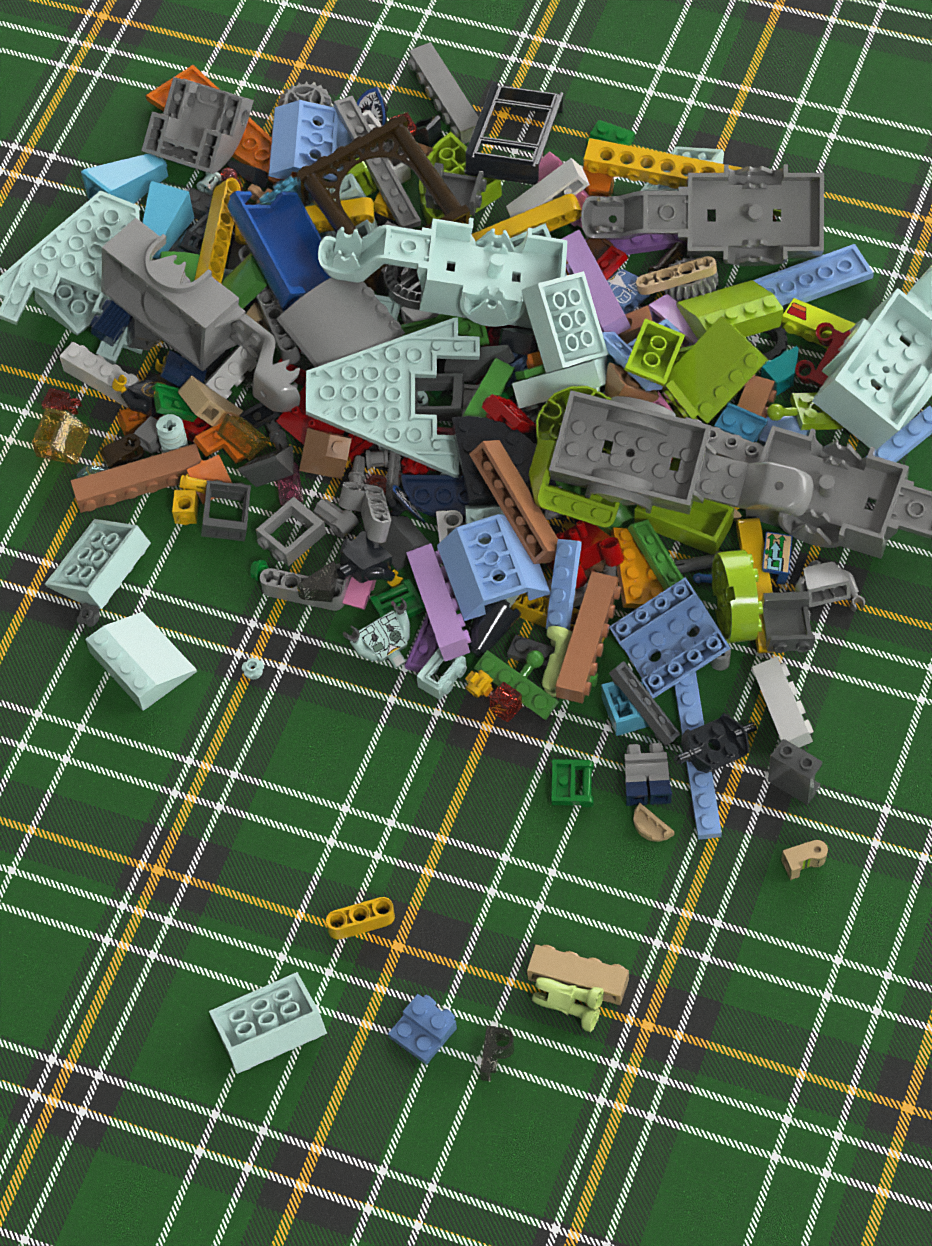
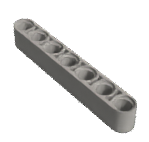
M247 245L241 247L238 252L240 263L251 254ZM267 285L255 297V300L270 333L275 338V345L282 361L289 360V364H294L300 359L299 347L277 321V318L283 311L270 286Z

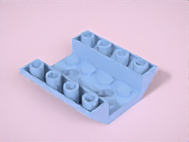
M302 100L275 107L268 176L285 180L290 177L292 171L298 172L302 167L310 166L318 160L313 159L310 154H316L318 158L328 156L338 147L352 143L334 107ZM312 121H319L321 126L315 125ZM343 166L337 169V171L343 170ZM333 174L323 177L328 179V182H335L338 179Z
M497 514L456 527L437 545L464 621L486 615L485 605L526 593L530 601L550 594L540 564H533L505 515ZM482 538L491 539L488 544L479 543ZM497 574L505 576L502 581L493 580V577Z
M686 577L610 626L612 633L629 656L653 699L731 649ZM692 628H699L697 636H689ZM660 652L661 658L656 662H652V654Z

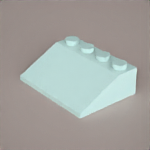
M584 271L521 289L546 373L608 355Z
M60 281L53 298L35 291L34 300L49 316L78 336L90 326L95 316L92 314V309L98 295Z
M607 355L512 383L518 407H526V411L538 408V403L547 402L554 393L572 386H588L600 391V386L606 383Z
M94 519L45 585L81 604L88 603L91 607L97 606L99 609H102L116 589L120 587L128 573L132 571L139 558L144 555L151 542L137 525Z
M143 612L105 625L86 638L90 653L143 711L197 672L195 667Z
M298 972L209 1011L237 1074L327 1034L320 1012Z

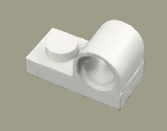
M456 510L436 512L440 542L456 527L464 525L462 514Z

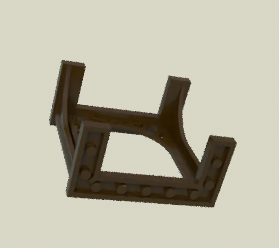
M404 115L398 118H391L387 124L373 128L365 136H359L352 143L338 147L332 154L320 157L315 163L302 167L296 173L297 194L304 207L314 203L324 214L336 233L341 227H344V233L348 235L353 234L354 229H356L341 205L340 187L342 181L355 165L372 158L394 159L411 168L445 215L439 220L468 224L470 218V209L466 204L460 205L407 129L408 121ZM378 147V151L372 152V150ZM340 167H344L343 170L337 171ZM333 174L338 179L335 182H327L323 177ZM330 188H334L335 191L330 193ZM432 223L425 226L424 228L431 229ZM383 264L365 279L364 283L373 291L378 290L381 286V269L389 264Z

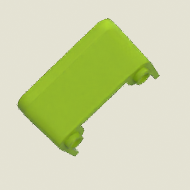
M538 439L529 470V479L536 505L542 509L599 527L611 526L615 521L620 503L610 502L598 494H591L590 498H586L583 495L549 485L551 477L549 468L557 441Z

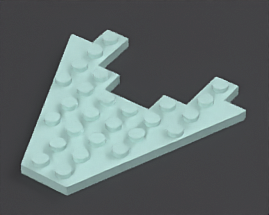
M100 190L0 276V298L4 299L0 307V319L17 325L32 291L34 290L53 298L60 281L98 295L92 309V314L100 316L103 312L102 306L104 302L110 299L101 292L102 247L132 220L137 218L140 221L139 206ZM127 326L113 347L101 341L96 355H101L107 362L116 364L123 347L142 354L143 350L129 348Z
M452 318L307 370L306 415L444 474L458 478L459 459L454 435H437V415L415 414V378H436L437 359L479 360L480 337L458 336V318Z

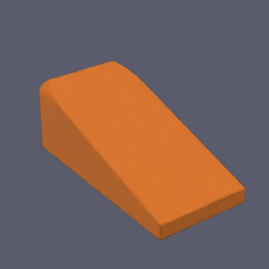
M131 409L119 411L118 422L123 434L128 435L133 434L150 416L132 411ZM159 414L157 416H154V418L158 420L159 418L164 416V414Z

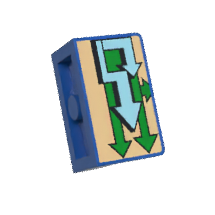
M766 532L762 571L777 574L776 584L785 585L789 575L793 536Z

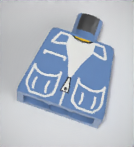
M620 269L607 282L624 314H627L637 308L650 294H639L636 286L638 276Z

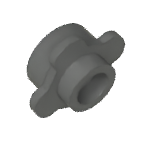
M83 603L77 617V622L93 627L100 618L99 608Z

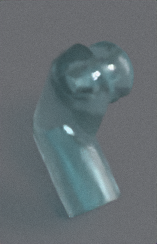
M87 465L77 473L76 477L78 479L108 470V467Z

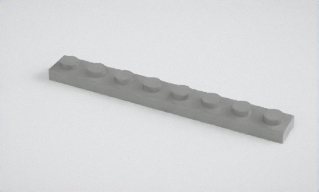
M353 96L334 101L333 107L352 141L359 136H365L371 131ZM378 147L372 150V152L378 151ZM387 158L365 160L364 162L398 226L408 229L420 226L421 220Z

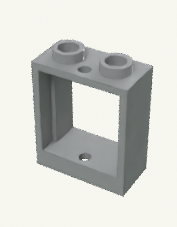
M293 497L256 529L257 543L264 550L268 549L272 552L273 557L278 562H284L287 566H290L326 534L325 524L323 520ZM293 516L308 530L285 548L270 534Z

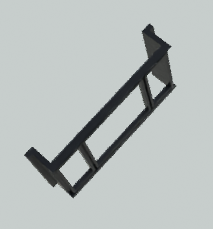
M493 81L466 150L465 175L478 176L479 171H483L484 178L532 185L537 184L539 181V164L557 113H562L564 110V93L561 92L559 95L556 93L498 86ZM495 106L548 113L538 143L532 144L484 137ZM481 144L530 150L534 151L532 160L478 153Z

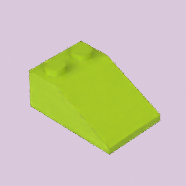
M645 318L624 370L665 386L685 334Z

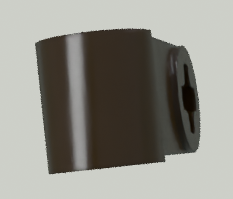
M128 434L104 446L100 451V455L108 468L111 469L140 460L144 455V450L140 445V438L135 434Z

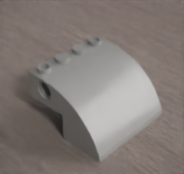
M173 77L164 113L152 112L142 151L214 174L229 161L237 149L246 129L254 100L187 79Z
M331 277L302 296L277 318V321L315 368L402 337L405 334L400 323L394 320L387 307L377 299L374 291L364 281L356 283L336 280Z

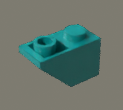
M797 346L790 350H785L773 360H768L761 369L762 378L775 381L774 390L777 391L776 396L794 386L795 367L798 363L799 354Z

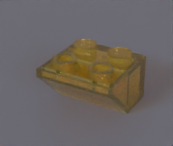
M46 408L32 440L36 457L77 465L91 429L66 411Z

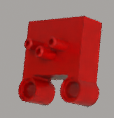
M827 322L819 324L815 331L819 343L826 347L829 346L817 370L813 363L808 360L798 362L795 367V373L800 382L804 384L811 383L819 388L822 387L828 378L822 372L823 368L840 352L838 349L848 337V335L834 329L833 325ZM824 331L832 332L828 338H822L821 334ZM803 369H811V373L809 375H801V371Z
M306 383L299 392V407L295 406L291 411L283 412L276 420L279 425L303 445L307 428L341 435L345 432L306 415Z
M578 521L575 526L565 532L556 534L558 539L582 542L575 589L583 587L587 583L585 570L604 560L605 564L609 567L618 566L624 561L625 557L618 538L610 537L596 525ZM555 559L550 563H545L552 570H554Z

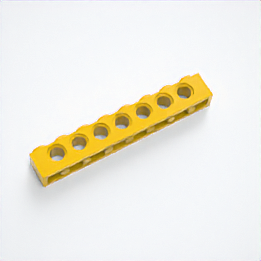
M589 138L584 156V170L591 173L623 177L631 181L648 182L652 185L659 184L672 189L687 187L688 176L684 175H688V173H724V164ZM728 166L731 170L741 169V167Z

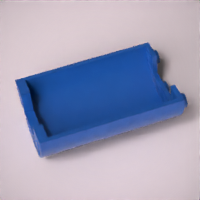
M235 191L230 195L228 211L284 312L306 293L331 278L323 270L318 260V250L322 238L297 192H280L270 205H245L252 196L251 191Z

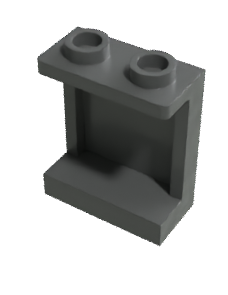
M435 163V169L460 205L466 204L470 209V215L475 216L476 209L480 208L482 203L481 193L485 192L487 186L484 172L479 171L477 177L444 172L443 164ZM426 190V208L441 210Z
M808 591L763 593L761 600L763 606L762 620L767 652L783 653L785 651L806 652L813 650L815 635H812L808 612L810 598Z
M783 739L770 755L768 782L808 805L820 789V783L815 781V775L822 767V761Z

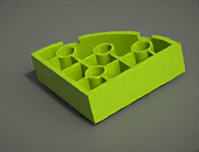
M450 132L436 143L433 151L427 157L433 166L435 163L443 164L444 172L465 175L467 147ZM484 178L487 180L485 192L481 193L482 203L480 208L476 209V212L502 196L501 180ZM419 179L422 213L427 225H429L433 219H440L445 215L441 210L426 208L425 193L427 189Z

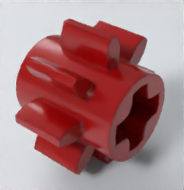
M404 457L401 462L403 465L401 468L403 475H426L428 472L426 465Z

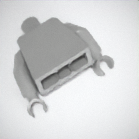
M818 560L812 561L808 567L803 569L804 576L799 578L795 586V592H809V608L849 599L851 595L850 609L856 612L857 607L855 603H859L861 609H863L865 599L857 594L859 590L850 572L839 568L835 562L821 564Z

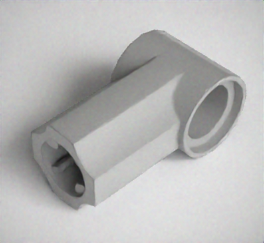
M321 499L313 510L314 514L328 524L334 534L342 539L359 524L357 517L347 509L341 510L328 499Z

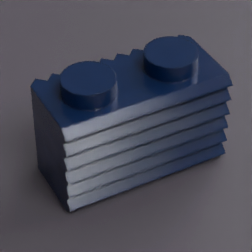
M107 299L102 306L103 312L100 316H94L90 326H92V335L113 347L133 316L114 301Z

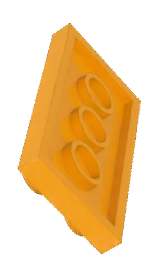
M613 528L611 537L618 538L625 557L624 561L616 566L623 608H639L662 593L664 589L627 528Z

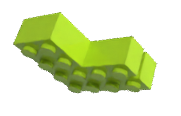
M673 458L669 470L678 472L681 459ZM704 499L703 503L693 501L689 515L657 506H652L651 513L649 514L646 513L645 508L637 505L635 508V523L648 519L656 533L703 552L716 554L734 522V507Z

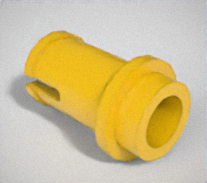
M186 474V476L182 475L179 488H183V490H196V492L205 494L207 480L189 477V474Z

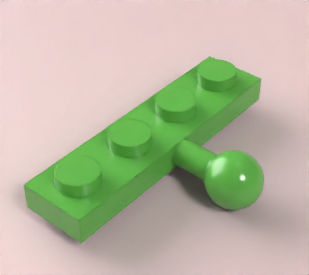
M487 650L474 669L487 673L493 679V683L546 720L559 701L527 679L534 668L542 666L544 662L543 654L538 650L530 651L526 656L527 663L519 673Z

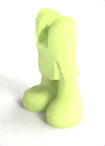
M549 626L547 629V637L551 639V645L555 648L554 654L549 656L542 679V686L545 692L552 697H556V683L572 636V631L559 626Z
M546 977L537 978L535 986L538 989L549 992V994L536 992L532 997L533 1002L542 1007L561 1011L566 1015L577 1016L581 1019V1026L585 1031H593L599 1018V1007L604 997L603 988L593 987L591 990L577 988L576 985H566ZM575 1000L585 1002L588 1006L577 1004Z

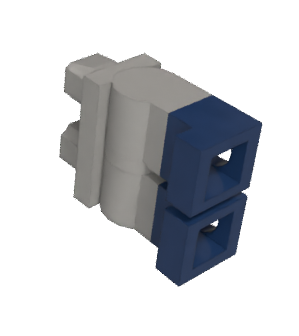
M662 743L650 744V753H641L640 745L638 744L628 745L627 754H625L626 806H635L639 803L647 805L646 781L649 782L650 805L671 803L672 792L667 752H664Z

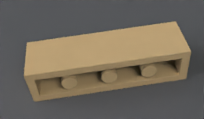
M535 945L527 969L528 980L536 982L538 977H546L566 985H576L577 988L582 989L603 988V1001L620 1006L629 981V970L621 965L605 964L596 958H583L571 951L561 952L549 945Z

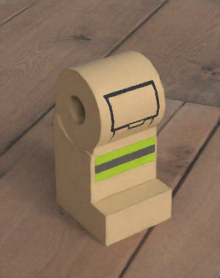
M814 840L783 850L781 861L790 880L798 878L802 869L811 866H822L826 862L828 847L823 841Z

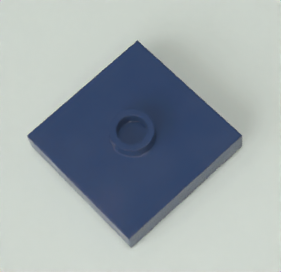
M169 350L160 376L181 388L190 376L204 384L207 370L201 371L186 358Z

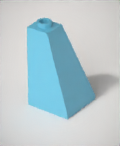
M144 154L81 171L89 199L101 190L133 204L149 192L151 181L160 183L168 177L167 164L164 159L152 154Z
M151 181L143 224L157 235L161 236L164 234L166 236V244L152 257L160 259V253L169 251L193 221L194 213L189 191Z

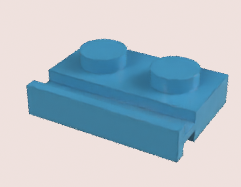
M728 403L714 427H718L722 431L733 435H739L748 441L757 442L764 427L767 425L768 419Z

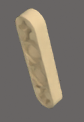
M706 256L642 275L636 280L637 290L641 295H649L710 277L717 272L716 261L713 257ZM691 271L689 274H682L683 272ZM665 277H671L668 280H662Z

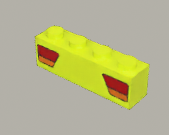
M793 298L782 316L781 325L782 329H785L786 332L821 345L815 332L819 324L824 322L830 323L834 329L849 336L851 334L849 331L855 323ZM824 331L821 337L828 338L832 332Z

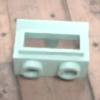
M438 648L417 675L418 687L439 700L445 694L450 693L458 677L461 678L467 669L465 657L459 656L449 660L452 662V665L438 682L431 679L432 674L437 673L440 664L444 661L440 648Z

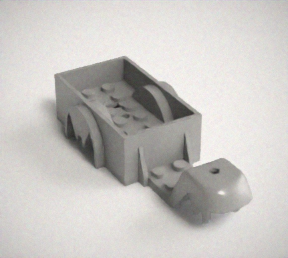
M724 164V173H688L687 187H678V191H637L621 196L587 197L581 212L582 228L587 237L607 240H626L645 234H678V239L687 243L686 258L691 256L693 258L698 256L701 258L706 256L723 258V262L730 265L769 266L783 264L787 262V258H816L822 256L824 251V173H788V164H784L783 168L778 170H771L764 166L759 168L748 166L738 170H731L728 168L729 164ZM707 210H716V222H707ZM773 210H781V222H773ZM616 216L617 221L611 223L609 217Z
M137 218L132 220L102 247L101 292L201 371H204L225 350L236 345L243 346L251 356L258 358L254 372L253 396L274 412H288L295 406L299 407L300 395L297 390L298 385L290 384L298 377L300 368L288 371L286 367L290 363L289 360L273 364L274 336L246 315V311L238 306L239 297L212 277L211 270L208 269L197 280L191 282L184 272L186 262H183L181 265L174 264L177 255L152 260L154 254L166 244V236L164 234L161 236L157 235Z
M570 391L549 468L551 480L587 488L586 498H590L591 494H598L610 502H619L625 506L640 505L649 514L651 513L652 506H657L690 515L693 501L703 503L704 499L741 509H768L798 517L807 510L813 493L811 476L800 469L774 462L746 463L716 455L717 450L709 444L711 425L676 417L673 411L645 400L616 396L612 397L611 400L575 391ZM605 440L613 442L610 454L602 453ZM672 457L681 459L678 472L669 470ZM781 482L783 489L776 490L774 487L775 483Z
M772 425L759 462H774L800 469L809 474L813 482L811 501L807 510L798 517L768 509H746L747 518H760V522L780 527L794 538L814 546L826 548L841 546L882 559L888 539L895 535L898 529L932 539V491L915 487L914 482L908 480L909 466L874 456L875 447L872 446L868 456L861 458L850 444H847L846 447L841 446L837 440L823 447L816 440L815 429H811L809 436ZM777 482L774 487L776 490H782L783 484ZM868 498L876 500L873 511L865 509Z

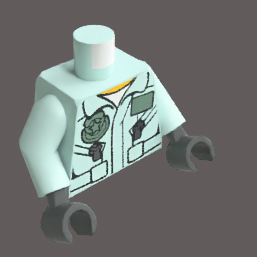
M401 597L402 603L398 607H396L394 601H391V606L396 613L391 611L360 631L350 626L353 630L350 636L348 633L343 632V636L350 640L358 655L370 661L377 660L379 663L389 658L395 669L406 662L400 651L407 646V641L410 639V622L406 612L407 604Z

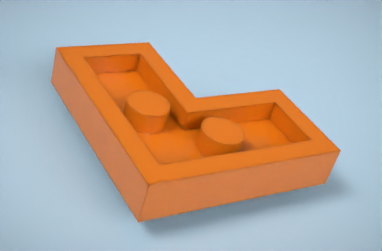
M230 420L211 427L195 436L193 440L206 457L224 448L235 463L253 455L254 452L252 446Z

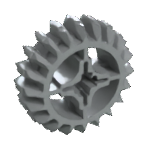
M307 81L302 85L299 82L297 86L291 85L290 89H285L284 94H280V100H278V106L302 100L332 107L331 97L328 95L327 90L323 89L321 85L316 86L315 82L311 85ZM312 121L315 125L320 126L319 121Z
M691 256L689 259H685L683 257V260H675V264H669V267L682 264L688 261H692L701 257L698 256L697 258H693ZM686 271L682 274H689L691 271ZM716 272L710 277L663 291L665 295L668 294L678 302L716 291L718 273ZM665 277L662 280H668L671 277Z

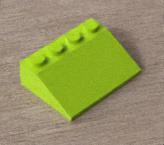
M753 280L676 303V306L698 340L721 315L744 337H748L780 327L784 311L775 295Z
M721 315L671 369L667 382L673 380L699 413L698 416L709 424L769 359Z

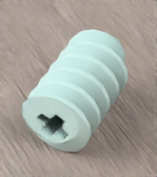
M167 414L159 418L156 428L163 453L189 446L184 424L178 416Z

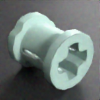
M206 172L204 179L199 181L196 186L199 191L212 195L213 189L217 184H221L223 179L218 172L214 174Z

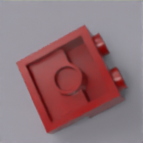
M492 394L483 401L482 408L487 412V418L503 422L512 430L518 429L524 434L526 432L536 433V424L512 400Z

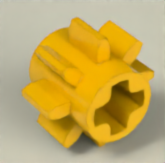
M479 670L478 673L471 671L465 678L468 683L465 688L476 698H479L481 695L487 697L493 690L491 687L493 679L482 670Z

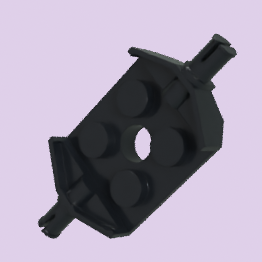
M724 713L720 718L691 731L687 729L682 735L681 742L684 752L675 755V762L677 761L678 765L686 761L691 762L698 771L704 773L714 771L745 757L749 753L750 748L747 734L756 731L757 726H753L754 722L742 726ZM708 743L714 744L717 748V751L712 750L709 747Z

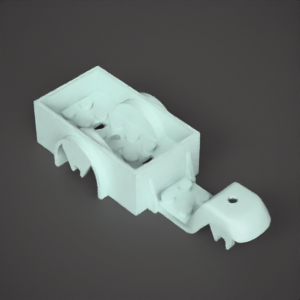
M469 218L468 224L433 219L431 229L422 227L421 231L382 225L363 238L360 237L357 229H354L353 234L348 235L344 233V227H341L337 231L336 238L326 236L322 239L318 250V260L323 270L330 277L336 280L356 283L363 282L383 264L417 269L422 289L419 311L468 318L484 326L513 325L532 328L521 289L565 276L567 240L532 235V228H528L524 241L514 248L506 230L503 231L502 235H496L495 229L492 228L479 240L475 241L471 234L473 218ZM447 263L455 264L454 272L446 270ZM512 273L519 274L520 282L512 281Z
M932 265L914 284L907 295L897 288L872 312L868 320L862 318L850 329L849 332L851 334L838 349L840 351L838 355L823 368L822 372L828 378L812 400L813 403L869 448L871 446L875 447V451L907 425L932 396ZM902 337L910 344L909 347L900 341L899 338ZM880 386L881 388L878 391L874 387Z

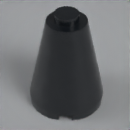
M506 600L485 605L486 615L473 618L469 631L471 643H468L470 654L479 657L480 655L483 656L487 650L490 651L519 620L521 612L517 608L514 611L509 608L510 603Z

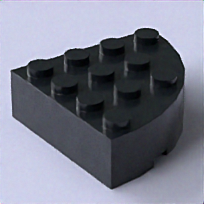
M475 416L452 417L451 426L469 506L497 503L469 455L483 441L500 440L533 496L529 470L536 445L529 438L516 429L512 430L505 423L493 419ZM550 477L549 485L556 487L555 480H551Z

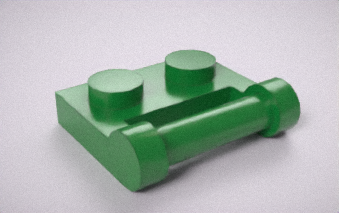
M409 578L402 581L403 584L377 596L373 594L368 597L371 606L375 609L379 618L391 611L396 613L391 606V601H394L396 607H398L402 603L400 597L407 604L406 612L408 618L426 611L424 602ZM407 592L406 594L381 605L382 602H385L395 596Z
M552 759V805H580L586 808L594 805V798L591 796L592 771L594 770V762L592 760ZM576 770L582 771V795H575Z

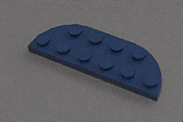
M401 475L404 494L417 510L436 518L437 511L456 510L465 519V505H468L462 476L454 478L449 475Z

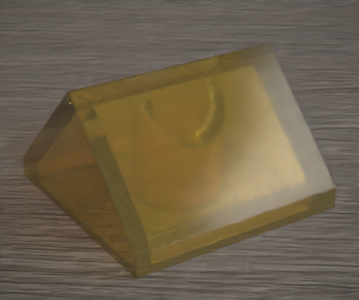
M227 413L217 433L250 461L270 442L267 437L238 414Z

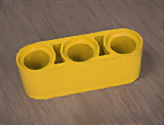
M379 897L334 910L326 918L328 933L333 939L339 940L386 927L392 924L395 919L393 903L389 898ZM382 909L389 910L386 914L378 913ZM359 916H365V917H366V918H365L364 920H362V921H357V920H355V919H356L357 917H359ZM335 923H343L340 927H333Z

